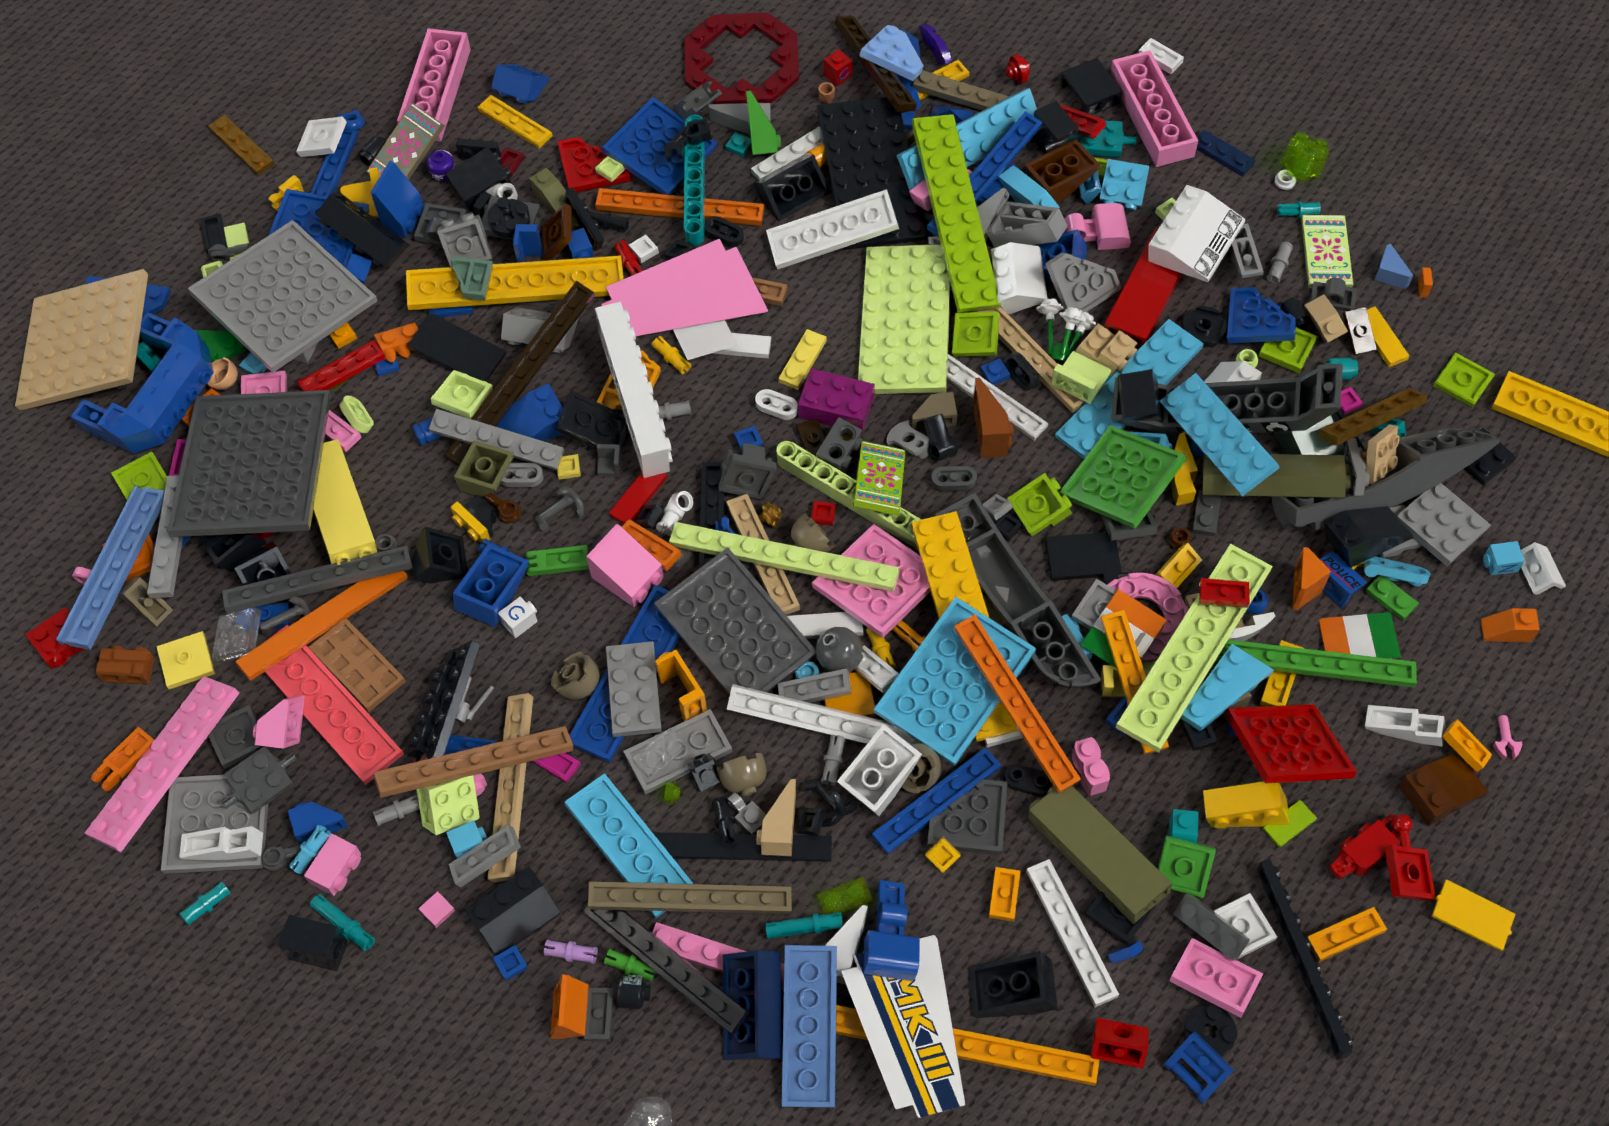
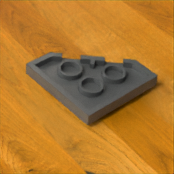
M983 779L971 791L963 794L951 803L941 814L934 816L929 822L927 847H932L944 837L956 850L1002 855L1008 782Z

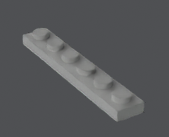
M436 409L429 427V431L468 444H472L475 440L514 452V458L556 471L564 453L563 447Z
M179 475L167 476L147 595L150 598L173 597L183 536L169 537L167 528Z

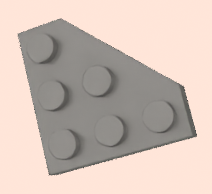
M1061 253L1045 263L1064 311L1067 307H1073L1082 310V313L1088 312L1122 289L1114 269L1074 257L1073 255Z

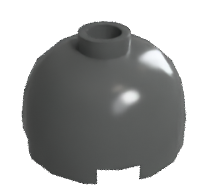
M833 627L822 633L817 640L816 658L827 672L847 668L850 673L858 667L863 659L862 646H864V643L852 630L846 627Z

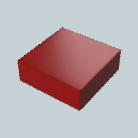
M813 501L811 518L818 525L833 526L836 503Z

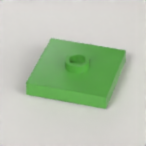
M1166 835L1158 870L1172 883L1171 890L1191 893L1194 896L1204 898L1216 848Z

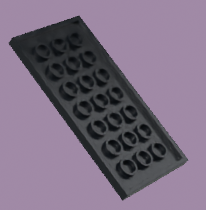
M887 97L817 105L816 110L835 207L887 189L899 227L897 230L846 246L843 250L927 240L922 208L914 203L897 158L898 154L909 149L901 112H897Z

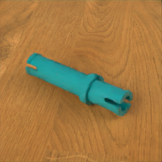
M318 894V896L312 899L310 907L321 914L332 925L338 926L346 939L356 943L363 951H367V949L373 946L375 938L363 930L358 921L350 919L322 894Z
M841 912L826 915L815 913L813 916L766 923L767 938L772 939L812 932L821 934V931L839 929L843 927Z

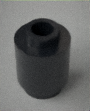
M373 136L360 150V160L370 167L386 140L382 137Z
M1289 298L1282 303V311L1296 318V328L1305 329L1311 318L1301 301L1296 298Z

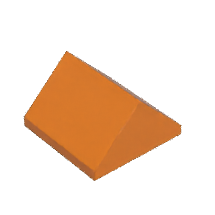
M1303 547L1295 567L1293 610H1298L1321 594L1331 573L1326 565L1307 547Z
M562 974L554 988L550 1039L585 1036L588 984L569 975Z

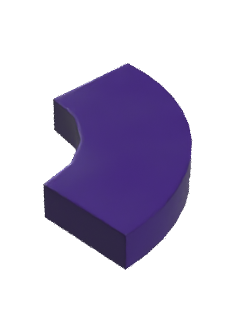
M929 24L919 25L925 46L931 49L938 64L952 62L943 39L939 35H935L936 30Z

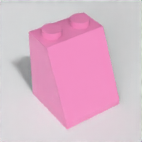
M618 524L586 556L591 578L632 607H635L638 602L642 603L647 598L648 591L654 585L658 586L663 579L662 564Z

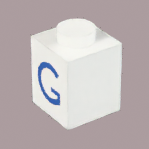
M521 597L498 613L501 623L514 638H517L538 622L535 615L537 610L530 601L525 602Z

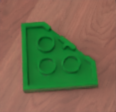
M195 330L209 347L212 362L223 357L230 360L246 349L229 331Z

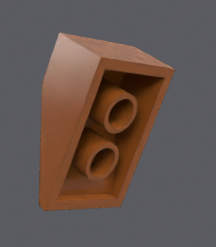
M975 378L973 408L980 458L1007 456L1008 448H1012L1013 423H1009L1008 414L980 378Z

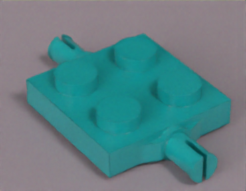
M1105 121L1106 126L1094 140L1076 134L1068 138V141L1077 139L1093 156L1121 157L1123 145L1136 146L1137 137L1124 136L1122 122Z

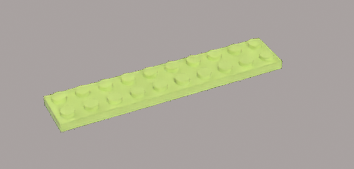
M1230 544L1208 579L1249 582L1251 604L1273 566ZM1198 594L1121 716L1116 728L1159 753L1248 608L1199 604Z

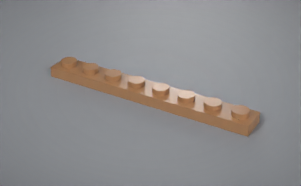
M566 726L376 771L374 772V780L380 798L570 752L573 751V743Z

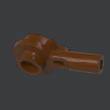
M492 493L483 496L485 500L498 509L499 517L503 522L513 523L520 518L522 512L517 503L508 500L502 501Z

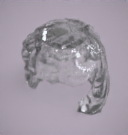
M648 1096L639 1098L634 1103L624 1126H671V1106L669 1102L659 1097Z

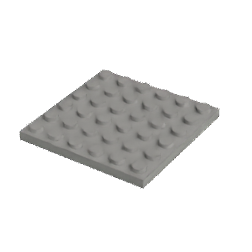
M293 220L188 288L189 294L272 373L377 302L376 296Z

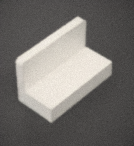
M1534 542L1521 550L1525 561L1521 568L1533 594H1540L1553 586L1560 589L1566 587L1547 547Z

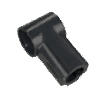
M943 414L925 418L923 421L930 441L928 445L930 458L934 462H938L956 455L958 452L957 443L953 437L949 436Z

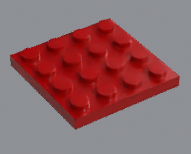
M1314 704L1227 709L1225 714L1227 720L1265 783L1353 779L1357 770Z

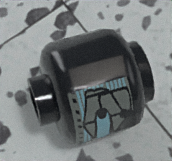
M622 974L618 980H614L612 1000L616 1001L617 1006L620 1008L641 1009L644 1001L650 1000L651 985H646L645 977L642 975Z

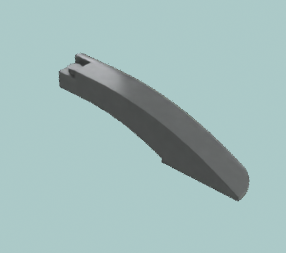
M973 493L936 513L935 516L957 511L981 591L1008 630L1036 648L1035 653L1031 657L1036 667L1046 677L1064 686L1086 687L1101 682V678L1057 608L1039 588L1011 550L977 495ZM995 586L1010 588L1007 603L998 593Z

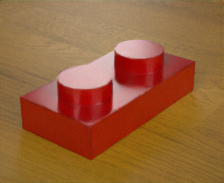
M1201 578L1199 582V604L1248 608L1250 604L1249 582Z

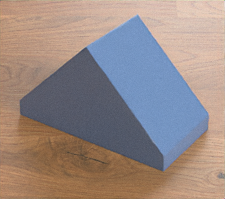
M1388 244L1382 256L1375 280L1406 289L1410 285L1413 274L1393 246Z

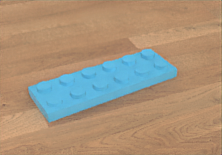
M1197 373L1193 374L1160 400L1162 406L1242 497L1280 468L1278 463Z
M605 773L565 801L567 809L625 882L693 884ZM666 911L649 912L656 919Z

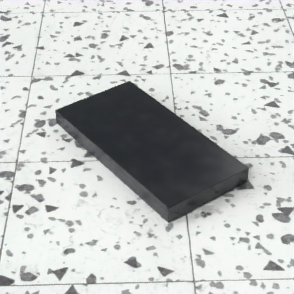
M430 313L408 344L409 350L451 371L456 370L486 382L506 356V350Z

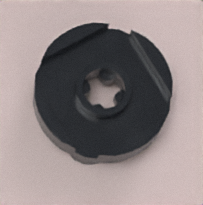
M507 197L499 198L497 203L489 209L487 215L492 232L503 238H511L515 234L516 224H530L531 222L528 206L519 200L508 199ZM512 216L513 219H508V221H506L505 217Z
M1208 306L1196 307V310L1188 311L1185 314L1182 329L1204 343L1203 347H1215L1225 335L1227 322L1225 319L1223 320L1218 310ZM1202 324H1207V328L1209 329H1202L1199 326H1202Z
M1215 1004L1210 1006L1204 1005L1194 1009L1188 1015L1184 1024L1185 1040L1193 1032H1196L1221 1057L1232 1049L1238 1036L1233 1018ZM1208 1025L1210 1028L1214 1027L1216 1029L1215 1038H1212L1210 1035H1204L1206 1031L1205 1026Z

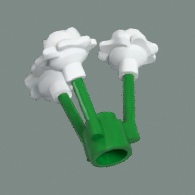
M1046 298L1040 306L1036 307L1039 313L1046 315V321H1048L1049 348L1047 354L1056 363L1064 364L1070 353L1074 350L1080 335H1083L1085 330H1093L1095 328L1094 317L1087 312L1082 313V310L1073 307H1067L1065 312H1060L1059 315L1066 321L1065 328L1067 330L1063 343H1056V346H1054V315L1063 310V306L1056 299ZM1076 325V334L1069 347L1068 341L1071 334V330H1074V326Z

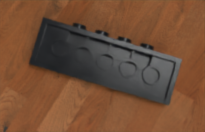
M471 640L451 650L446 656L445 664L434 668L429 678L430 687L423 695L422 710L419 711L415 718V731L410 735L407 742V754L414 757L411 763L444 755L480 643Z

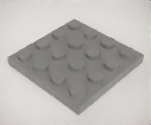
M224 775L177 777L169 787L161 871L164 874L263 868L262 855L265 851L268 804L254 814L240 801L226 809L220 800L226 798L233 791L231 784ZM250 826L263 832L262 850L259 857L232 860H183L179 858L182 834L220 827L233 830Z

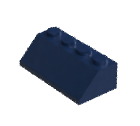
M754 950L723 954V991L750 1012L735 1034L730 1033L723 1027V1060L781 1059V952Z

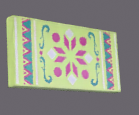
M1302 215L1301 224L1308 288H1312L1314 281L1326 283L1330 278L1343 279L1346 287L1352 288L1353 278L1345 216Z

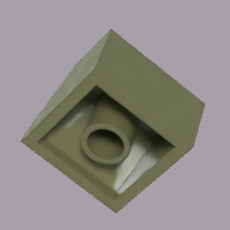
M474 440L454 476L460 491L475 496L479 495L480 497L496 492L515 453Z

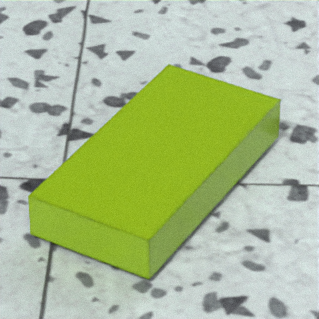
M1301 800L1288 809L1290 825H1266L1263 827V831L1279 848L1317 820V817Z

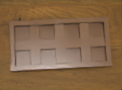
M346 617L308 647L368 712L406 683L405 678Z

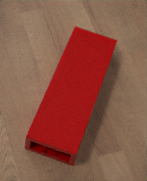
M1155 228L1104 327L1114 335L1119 330L1137 342L1135 348L1138 349L1149 340L1183 274L1148 262L1149 243L1158 231L1157 228Z

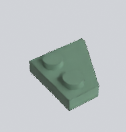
M451 256V263L463 298L485 301L493 270V261Z

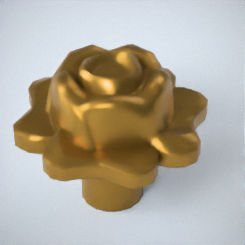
M767 501L762 505L763 514L758 517L761 524L767 522L773 528H776L782 518L781 510L777 505L770 504Z

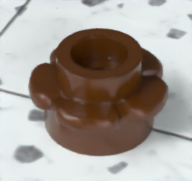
M1182 527L1174 529L1168 537L1170 545L1176 549L1185 543H1190L1192 540L1189 531Z

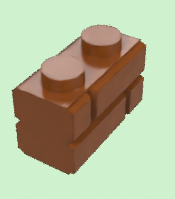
M111 646V649L102 648L96 674L102 682L149 684L155 658L144 647H135L134 650L125 649L121 646Z

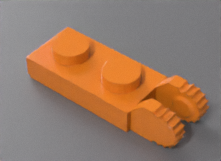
M137 727L103 760V763L94 771L91 777L92 780L99 783L111 769L113 772L101 786L104 791L109 792L120 781V778L122 779L136 766L137 762L151 748L154 739L140 727Z

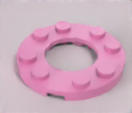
M1130 573L1128 576L1117 580L1114 579L1108 586L1116 591L1120 589L1134 599L1143 598L1154 602L1161 609L1164 618L1167 620L1160 633L1157 634L1141 658L1142 663L1157 661L1188 612V606L1185 605L1179 590L1159 576L1148 573Z

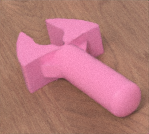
M1501 715L1498 717L1501 741H1495L1493 747L1497 754L1505 760L1507 757L1505 747L1508 745V748L1512 750V758L1514 760L1522 748V742H1515L1511 738L1508 717Z

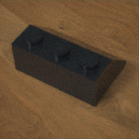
M814 154L803 155L753 182L760 200L778 221L831 193Z
M530 866L466 909L470 920L496 956L519 944L561 914Z

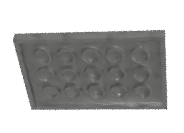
M728 547L654 603L657 610L729 696L733 684L768 693L778 683L784 681L816 656L815 648Z

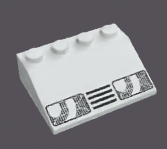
M1186 185L1149 243L1148 262L1209 282L1244 225L1245 219L1207 191Z

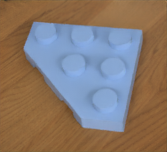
M886 25L860 52V57L912 81L923 70V64L906 33L895 26Z

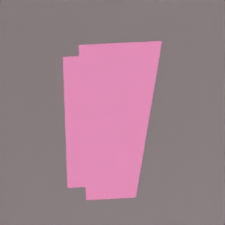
M720 239L607 286L606 288L611 300L602 304V306L621 302L623 310H628L630 327H633L635 336L768 312L737 247L726 251Z

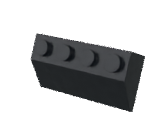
M341 192L330 194L316 213V216L320 218V223L328 228H334L338 231L337 235L345 241L350 240L355 244L354 248L362 254L367 253L373 258L372 261L379 267L391 266L409 246L406 241Z

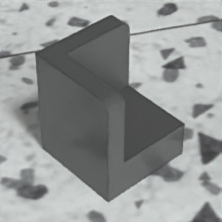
M598 444V477H621L622 455L620 445Z

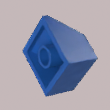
M497 64L491 88L498 90L499 95L510 97L511 95L516 97V101L527 104L528 101L536 100L550 77L516 64Z

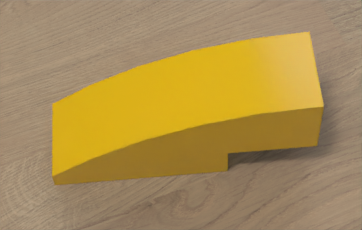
M1184 433L1179 434L1175 451L1185 454L1186 461L1170 481L1175 506L1192 503L1196 494L1193 482H1195L1198 469Z

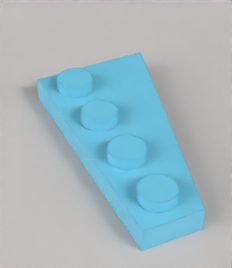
M1231 644L1193 696L1180 719L1201 731L1228 707L1238 702L1248 691L1253 690L1258 683L1268 678L1274 670L1234 644Z

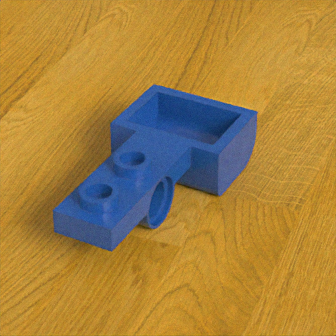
M880 880L878 884L877 931L869 930L864 938L863 974L914 981L917 976L920 961V938L904 935L908 909L907 905H904L905 884Z

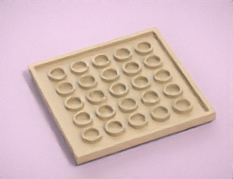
M144 269L34 298L15 407L19 410H25L133 383L148 273Z

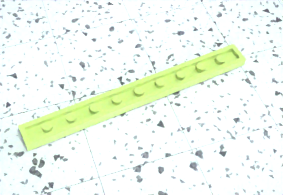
M679 522L675 523L669 543L674 547L712 555H718L728 547L741 561L892 592L895 590L900 572L899 567Z

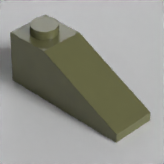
M547 168L530 177L533 194L552 214L565 204L564 196L566 190ZM571 214V227L574 229L578 224Z

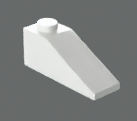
M862 905L825 945L837 946V983L846 985L841 971L853 968L855 961L853 954H856L868 906Z

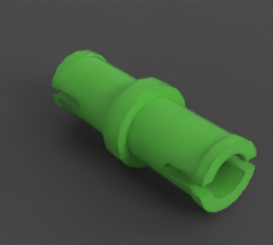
M611 948L609 949L607 955L616 958V961L605 958V965L623 970L625 974L642 975L649 982L653 981L654 975L645 972V970L656 973V971L648 964L638 960L635 955L630 957Z

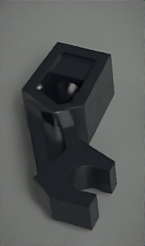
M707 119L687 122L686 127L666 144L664 151L667 162L672 161L671 155L673 153H678L679 159H682L685 146L688 143L695 145L712 140Z

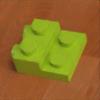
M1043 473L1007 498L1031 536H1034L1050 524L1055 526L1072 514L1069 509L1073 506L1066 495H1060L1058 492L1061 488L1054 477L1050 479L1046 473Z

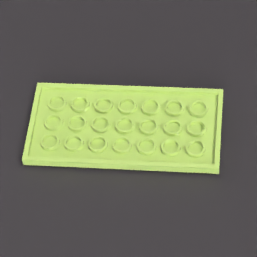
M941 244L867 247L858 380L874 383L875 394L946 392L951 283Z

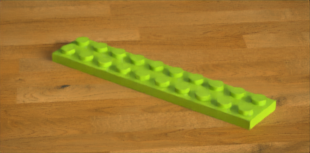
M954 114L913 118L911 123L957 312L999 308L1001 303L997 302L998 289Z

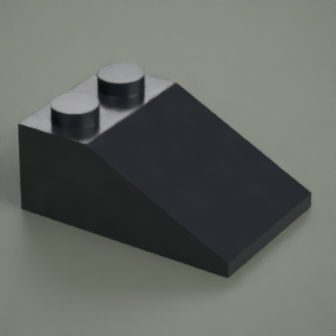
M1388 506L1346 510L1324 520L1326 539L1350 568L1413 538L1411 532Z
M1041 951L969 967L975 1018L1035 1015L1058 1010L1052 960Z

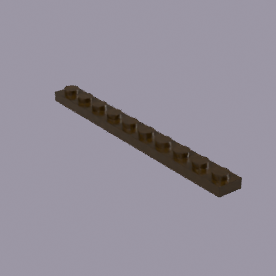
M578 281L573 284L472 420L495 427L498 426L593 299L595 293ZM456 440L445 456L460 466L471 444Z

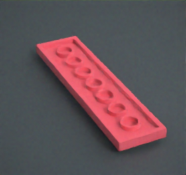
M286 625V626L283 627L281 630H279L276 634H274L272 637H274L275 635H277L278 633H280L281 631H283L284 629H286V628L289 627V626ZM306 645L265 671V674L287 698L305 695L303 716L365 785L374 779V772L385 770L404 755L397 744Z

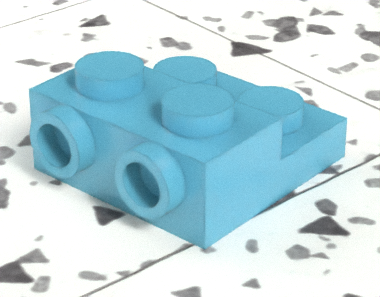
M1108 159L1099 201L1103 202V204L1118 203L1123 205L1124 209L1136 211L1137 208L1141 209L1149 166Z

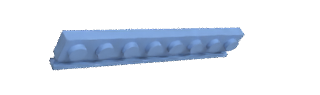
M134 486L56 639L61 645L68 644L72 647L91 650L162 508L164 490L146 487L141 489L138 486Z

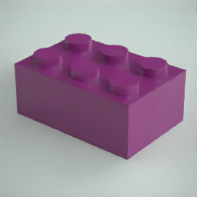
M810 369L798 403V417L808 421L818 419L819 423L833 426L838 417L860 428L863 434L875 398V384Z

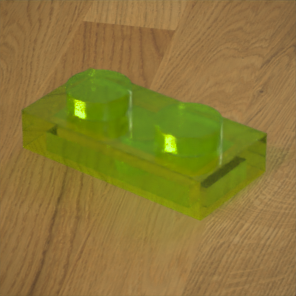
M864 877L817 894L818 902L825 915L837 912L843 914L873 902Z

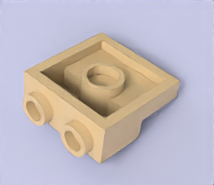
M1097 324L1078 346L1076 352L1111 369L1110 376L1112 377L1117 370L1121 372L1128 363L1126 359L1129 360L1137 352L1135 348L1137 342L1120 330L1114 335L1108 329Z

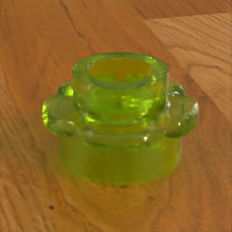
M674 781V783L667 782L664 801L671 802L670 805H673V801H679L681 787L677 786V781Z

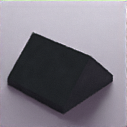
M1150 369L1118 375L1122 419L1162 421L1158 378L1154 371Z

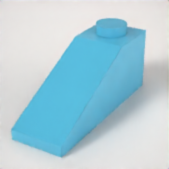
M1014 165L997 178L1016 203L1060 208L1043 187Z

